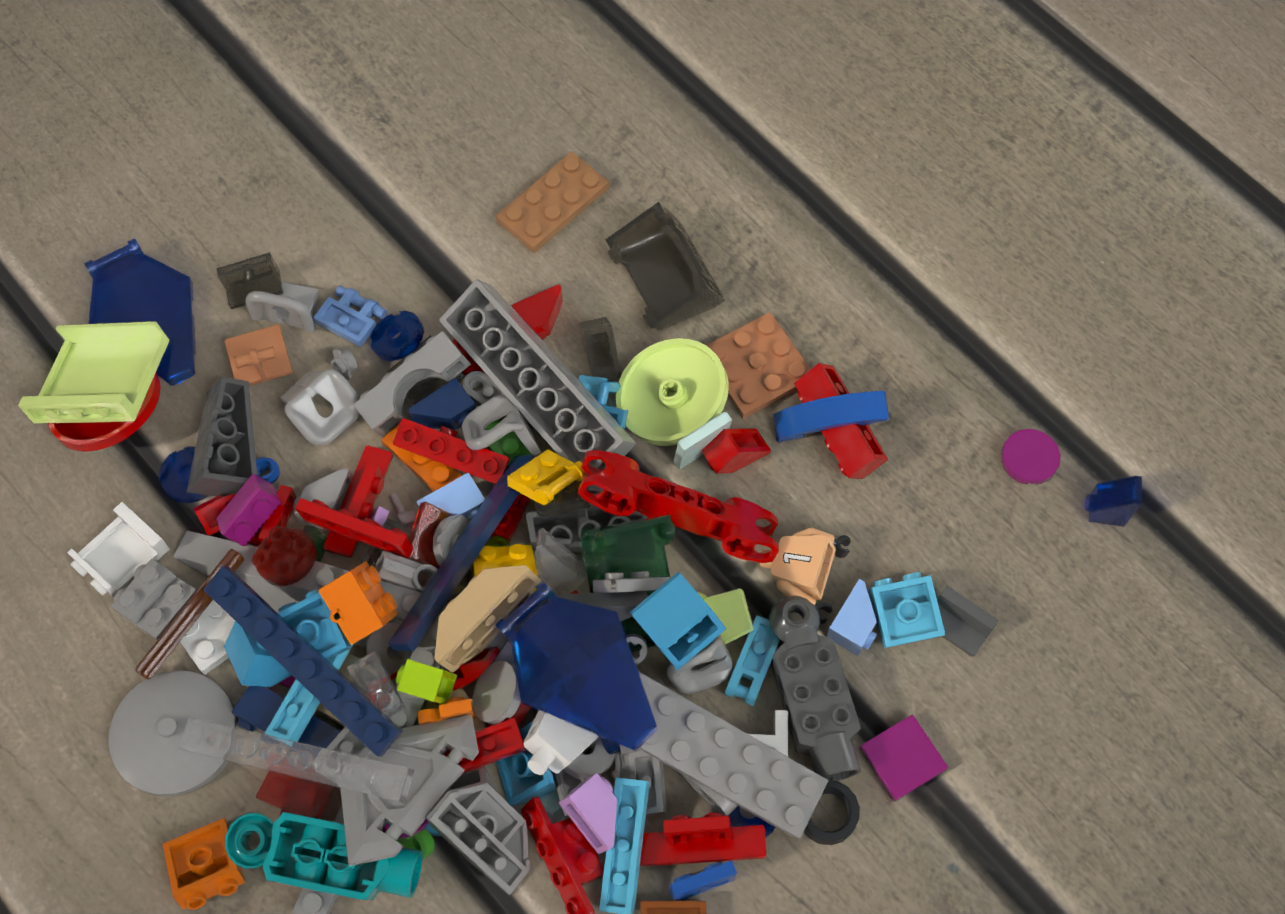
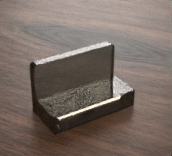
M270 252L217 268L218 278L226 289L230 309L245 306L246 296L253 291H263L276 295L283 294L280 270Z

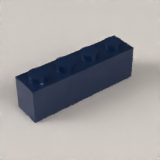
M249 686L232 710V714L239 720L236 725L250 734H253L255 730L263 734L262 740L277 750L280 746L290 750L288 756L298 763L305 765L308 761L313 764L341 732L313 715L294 748L266 735L265 731L285 698L266 687ZM314 770L316 773H318L319 775H321V776L324 777L325 779L331 781V779H329L328 777H326V776L322 775L321 773L317 772L316 770Z

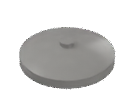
M170 671L152 676L151 679H146L138 684L125 696L113 716L109 730V750L112 761L126 781L145 793L161 797H175L194 792L216 778L225 768L234 752L238 738V726L236 725L238 719L232 714L234 705L224 690L204 675L191 671Z

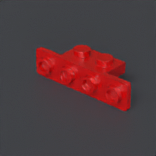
M405 418L401 420L393 440L394 446L494 484L503 475L510 460L509 457L486 448L480 450L470 449L465 440L456 437L457 431L441 426L438 431Z
M369 445L365 447L339 509L347 510L355 518L363 521L365 518H371L373 505L377 495L383 489L384 478L393 459L392 452ZM330 531L325 541L324 549L325 551L351 558L358 541Z
M538 796L532 798L521 809V814L526 820L527 829H529L536 843L537 852L543 858L550 872L551 881L558 889L565 903L567 914H595L582 886L603 877L604 867L595 849L571 818L552 824Z
M708 813L703 818L677 815L672 817V820H663L664 832L644 833L640 867L765 859L767 857L765 827L763 825L732 827L729 816H724L721 813Z

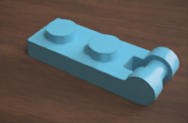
M757 615L753 622L754 630L749 632L724 694L731 698H734V695L742 698L746 704L754 706L773 654L780 641L770 627V620ZM742 677L753 681L750 688L739 684Z

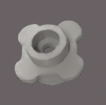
M336 348L333 350L334 359L331 361V365L334 370L343 374L346 380H350L352 378L351 372L357 369V362L348 350L340 352Z

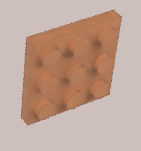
M771 312L706 345L718 356L726 370L729 382L728 398L742 419L797 391L794 383L811 370Z

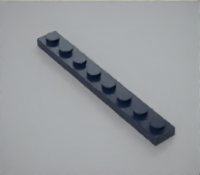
M222 566L204 588V591L377 757H383L403 731L230 567Z

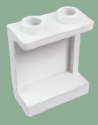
M123 502L113 509L118 517L79 553H76L73 549L67 552L74 559L70 565L82 577L88 573L94 579L90 584L102 596L108 592L113 598L118 590L127 588L134 580L135 571L139 566L147 564L151 559L157 562L170 550L163 539Z

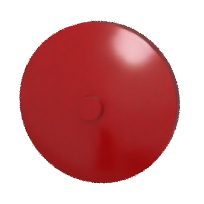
M155 373L135 421L48 423L49 429L62 445L71 450L90 452L113 446L136 432L151 416L160 396L161 386L159 377Z

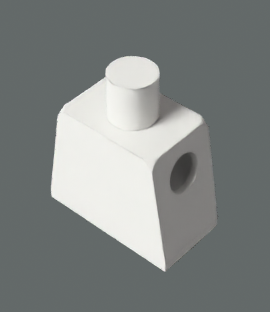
M557 693L542 704L523 742L524 747L533 754L528 762V767L538 775H543L548 768L554 773H559L602 733L586 718L572 711V706Z

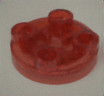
M279 525L273 527L269 535L261 542L252 557V563L267 583L274 586H288L300 581L310 572L316 560V547L304 531L297 528H285Z

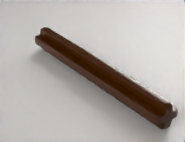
M233 549L227 552L135 667V671L148 680L152 678L213 601L204 591V588L222 566L230 567L236 572L243 563L244 557L239 552Z

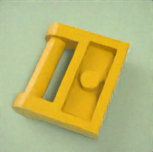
M547 449L508 475L507 484L512 489L534 501L547 505L554 499V495L574 481H581L587 474L581 468L582 462L577 461L573 463Z

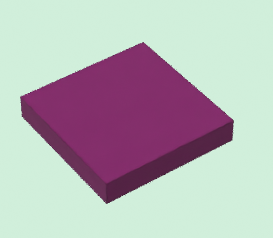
M913 714L860 746V750L894 802L949 768Z

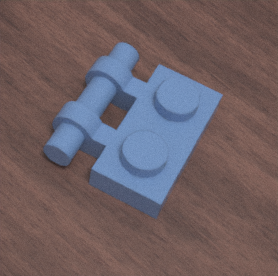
M338 286L335 295L340 297L339 301L328 297L313 317L314 322L351 343L362 347L377 327L376 322L371 317L376 316L384 319L387 309L381 307L380 303L373 299L367 300L360 296L359 292L352 288L346 289L343 286ZM355 305L361 308V310L357 312L351 309L350 306Z

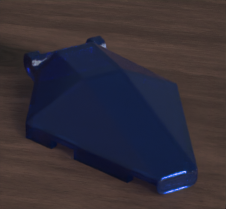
M133 238L127 241L128 245L95 261L91 259L84 263L93 278L88 324L157 322L170 341L156 373L158 377L166 381L170 386H175L196 374L194 356L196 354L195 321L192 313V301H194L193 282L189 276L145 255L136 239Z
M542 580L536 586L537 590L505 620L501 618L495 624L511 642L521 702L524 705L545 714H550L608 741H613L636 751L658 730V726L618 613L559 598ZM547 599L549 602L534 613L516 633L513 629Z

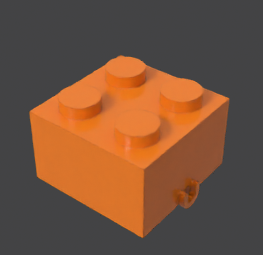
M367 561L318 590L331 611V621L339 624L351 645L380 629L398 615L395 599L389 592L386 593L379 583L381 582V577L374 566H369ZM335 613L340 614L339 619L334 618Z

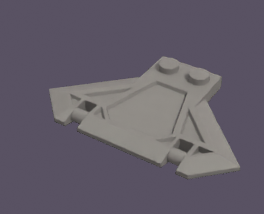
M472 714L401 728L403 732L383 757H377L345 726L313 763L315 770L340 785L349 866L395 857L400 852L403 846L396 841L402 833L412 836L426 817L464 772V769L458 763L462 758L473 761L479 753ZM447 750H450V754L447 757H445L444 753ZM386 824L390 825L385 833L381 831Z

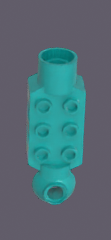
M283 812L274 823L269 817L260 813L245 814L238 817L230 825L225 838V848L228 857L236 865L245 869L258 868L263 865L266 880L360 900H374L380 892L412 898L418 886L423 863L422 850L403 847L395 857L349 866L344 824ZM257 832L260 836V844L256 849L252 850L249 847L248 840L253 833Z

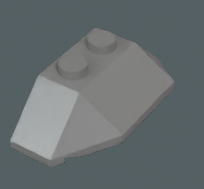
M482 781L448 791L426 817L430 825L446 841L508 895L514 891L530 871L526 820L487 782Z

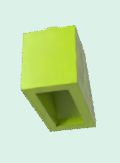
M407 659L406 664L401 665L396 677V683L399 684L397 691L432 702L446 704V700L451 697L457 674Z

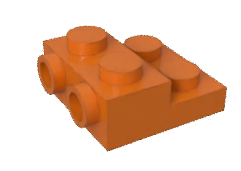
M225 818L162 844L172 895L182 910L185 908L189 910L199 909L206 904V899L218 894L221 896L232 895L237 891L239 885L246 883L242 867L236 865L228 857L225 848V838L229 829V824Z

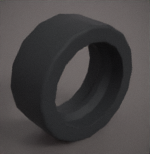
M829 780L822 795L833 794L839 797L846 806L847 819L841 828L830 832L817 828L810 818L804 833L809 839L823 845H834L847 839L855 830L860 817V806L856 795L848 786L838 781Z

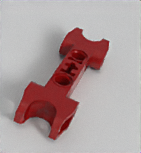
M601 450L587 451L582 461L581 468L589 476H584L578 488V494L585 501L603 511L617 516H628L634 511L640 512L647 517L719 540L722 542V549L725 553L742 560L759 563L773 562L779 552V545L773 538L769 537L772 536L778 526V519L772 512L753 502L738 497L729 498L722 502L715 497L679 484L639 472V465L635 460L617 453ZM595 459L602 460L606 467L605 469L595 468L589 462ZM590 485H595L603 488V491L598 494H592L586 488ZM759 519H766L770 524L766 527H760L755 522ZM756 544L767 546L771 550L767 553H759L754 547Z

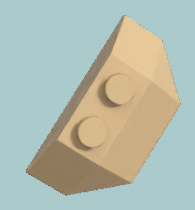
M526 565L483 569L478 576L471 579L468 586L455 599L448 603L446 609L439 615L434 659L453 673L461 664L467 663L477 656L518 614V605L531 598L534 589L542 580Z

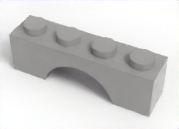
M441 331L439 334L430 337L426 345L416 353L407 356L404 363L396 370L387 373L382 378V381L372 390L364 392L354 406L372 430L384 437L405 418L403 403L413 385L426 378H440L450 382L471 363L454 342Z

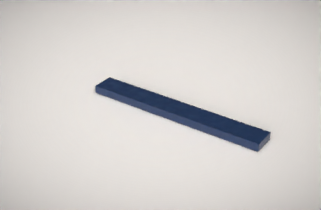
M534 455L513 457L503 475L499 478L388 642L394 650L415 651L520 493L508 486L507 476L534 459Z

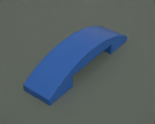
M885 391L860 392L822 398L798 404L773 414L777 442L803 438L808 433L857 423L863 426L890 420Z

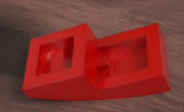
M498 646L484 649L467 663L461 664L453 672L457 674V678L452 692L477 679L500 652Z

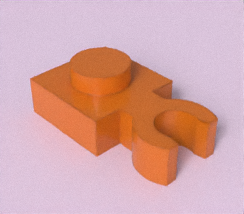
M464 697L450 698L446 700V704L439 705V708L417 711L419 725L471 714L473 720L475 719L471 699H464Z

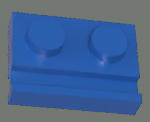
M732 860L726 863L719 861L706 866L703 872L695 875L688 873L679 876L673 880L674 883L670 884L669 892L673 901H683L735 880L737 871Z

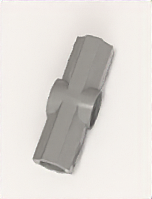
M386 551L382 552L375 566L382 580L421 593L437 571L432 565H423ZM420 571L427 577V583L424 587L417 581V575ZM462 579L448 601L455 599L468 586L469 581Z

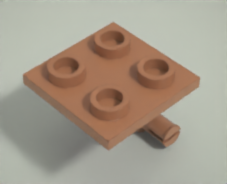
M279 324L224 340L234 379L249 381V386L293 374Z

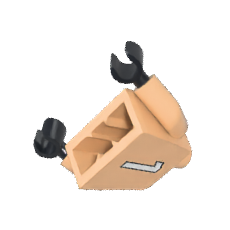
M807 528L792 536H783L779 542V552L773 562L760 563V566L771 569V576L777 584V589L785 597L801 596L814 604L818 613L819 609L831 613L833 610L830 604L821 603L818 605L816 600L822 599L834 555L844 558L850 552L848 549L842 548L840 544L849 546L851 540L846 535L835 539L834 535L815 528ZM763 550V551H762V553H767V552H769V550ZM819 614L820 624L826 623L828 620Z

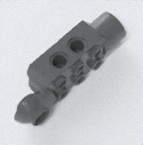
M801 596L784 597L777 601L769 615L771 629L779 639L784 641V644L773 654L771 666L785 711H788V726L795 751L809 755L815 773L827 780L840 781L850 778L861 772L852 742L857 737L861 727L834 639L817 634L820 618L814 604ZM798 613L802 616L803 620L793 622L787 615Z

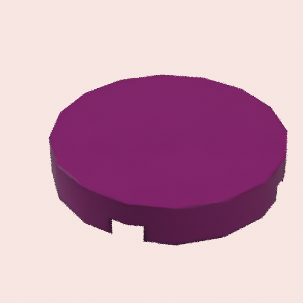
M1034 429L1018 430L1006 440L1001 451V462L1004 470L1011 478L1022 484H1043L1053 477L1060 465L1061 455L1058 445L1050 436Z

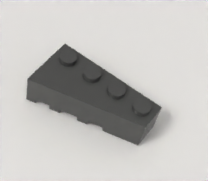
M221 377L207 391L187 489L188 493L211 496L221 494L222 497L236 494L252 474L257 475L249 381Z
M583 503L526 513L530 543L534 551L654 559L655 546L649 517L640 512L634 511L628 516H617L603 511L590 503Z

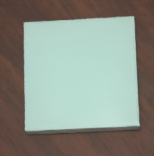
M727 412L721 413L678 441L674 464L679 470L702 456L703 452L701 450L723 429L730 428L732 418Z

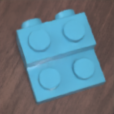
M920 572L911 573L903 576L904 581L892 583L891 578L873 582L874 587L867 590L878 622L884 648L945 635L931 575L921 577Z

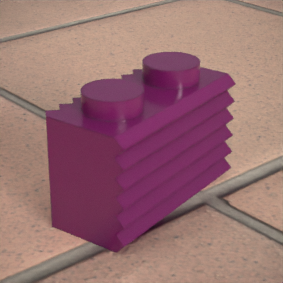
M252 474L216 518L220 533L241 546H247V542L251 541L250 537H255L254 533L258 532V528H262V524L266 523L265 519H269V515L273 514V510L277 509L276 505H281L274 485L258 475Z

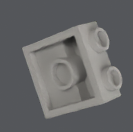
M151 559L147 564H143L136 569L134 580L127 588L117 591L114 596V603L110 607L124 619L158 640L197 589Z

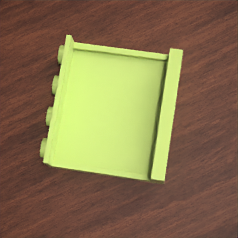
M148 321L57 326L56 330L65 341L39 395L22 396L18 405L34 424L135 421L170 341L158 323Z

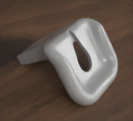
M281 281L274 294L253 291L246 296V306L251 319L254 321L267 320L303 328L308 333L316 330L312 317L319 296L318 289Z
M328 369L323 372L309 371L279 397L286 405L285 413L305 439L314 445L329 444L355 422L360 415L354 406L360 399L359 395L345 377L334 369ZM316 393L331 403L332 413L329 416L321 417L318 414L311 399Z
M494 396L470 412L462 423L466 444L472 450L484 449L514 431L532 455L536 457L541 453L536 437L525 417L505 396ZM507 415L495 427L487 431L485 430L491 422Z
M721 635L716 637L709 643L708 647L702 649L679 670L672 664L668 667L667 677L678 692L682 694L698 693L721 684L728 679L733 663ZM717 659V661L705 666L702 669L691 670L694 666L698 664H702Z

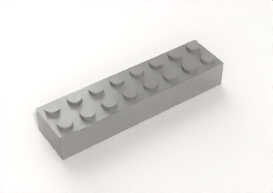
M476 279L439 319L442 325L558 455L575 463L577 461L582 462L587 451L601 450L625 456L637 444L491 284ZM595 459L589 462L595 468L605 469L606 467L602 460Z

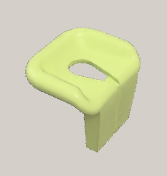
M742 589L710 597L697 592L726 627V630L720 634L725 644L754 630Z

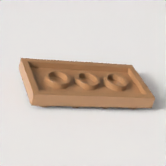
M571 151L496 215V222L535 253L610 188V182Z

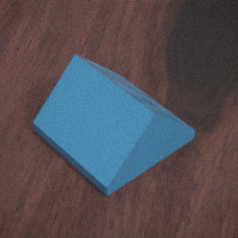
M533 722L520 729L523 740H525ZM528 750L496 761L507 802L511 807L529 802L537 796L541 798L557 793L549 768L543 775L535 774L530 770L528 762L533 754Z

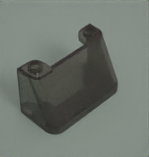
M657 202L605 239L610 247L607 251L610 258L615 264L621 263L626 267L647 306L644 308L646 314L643 315V318L651 329L656 328L661 331L716 308L725 301L683 225L660 202Z

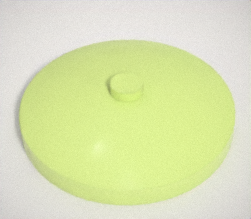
M683 338L664 340L641 351L626 366L618 382L620 389L616 392V407L629 410L625 426L638 439L658 446L678 445L679 440L722 413L728 397V376L718 356L706 345L695 340Z

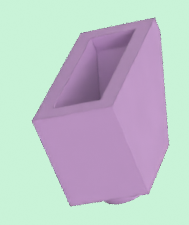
M596 773L586 778L558 803L595 851L600 854L614 846L617 798L612 793L613 788L604 777H600Z

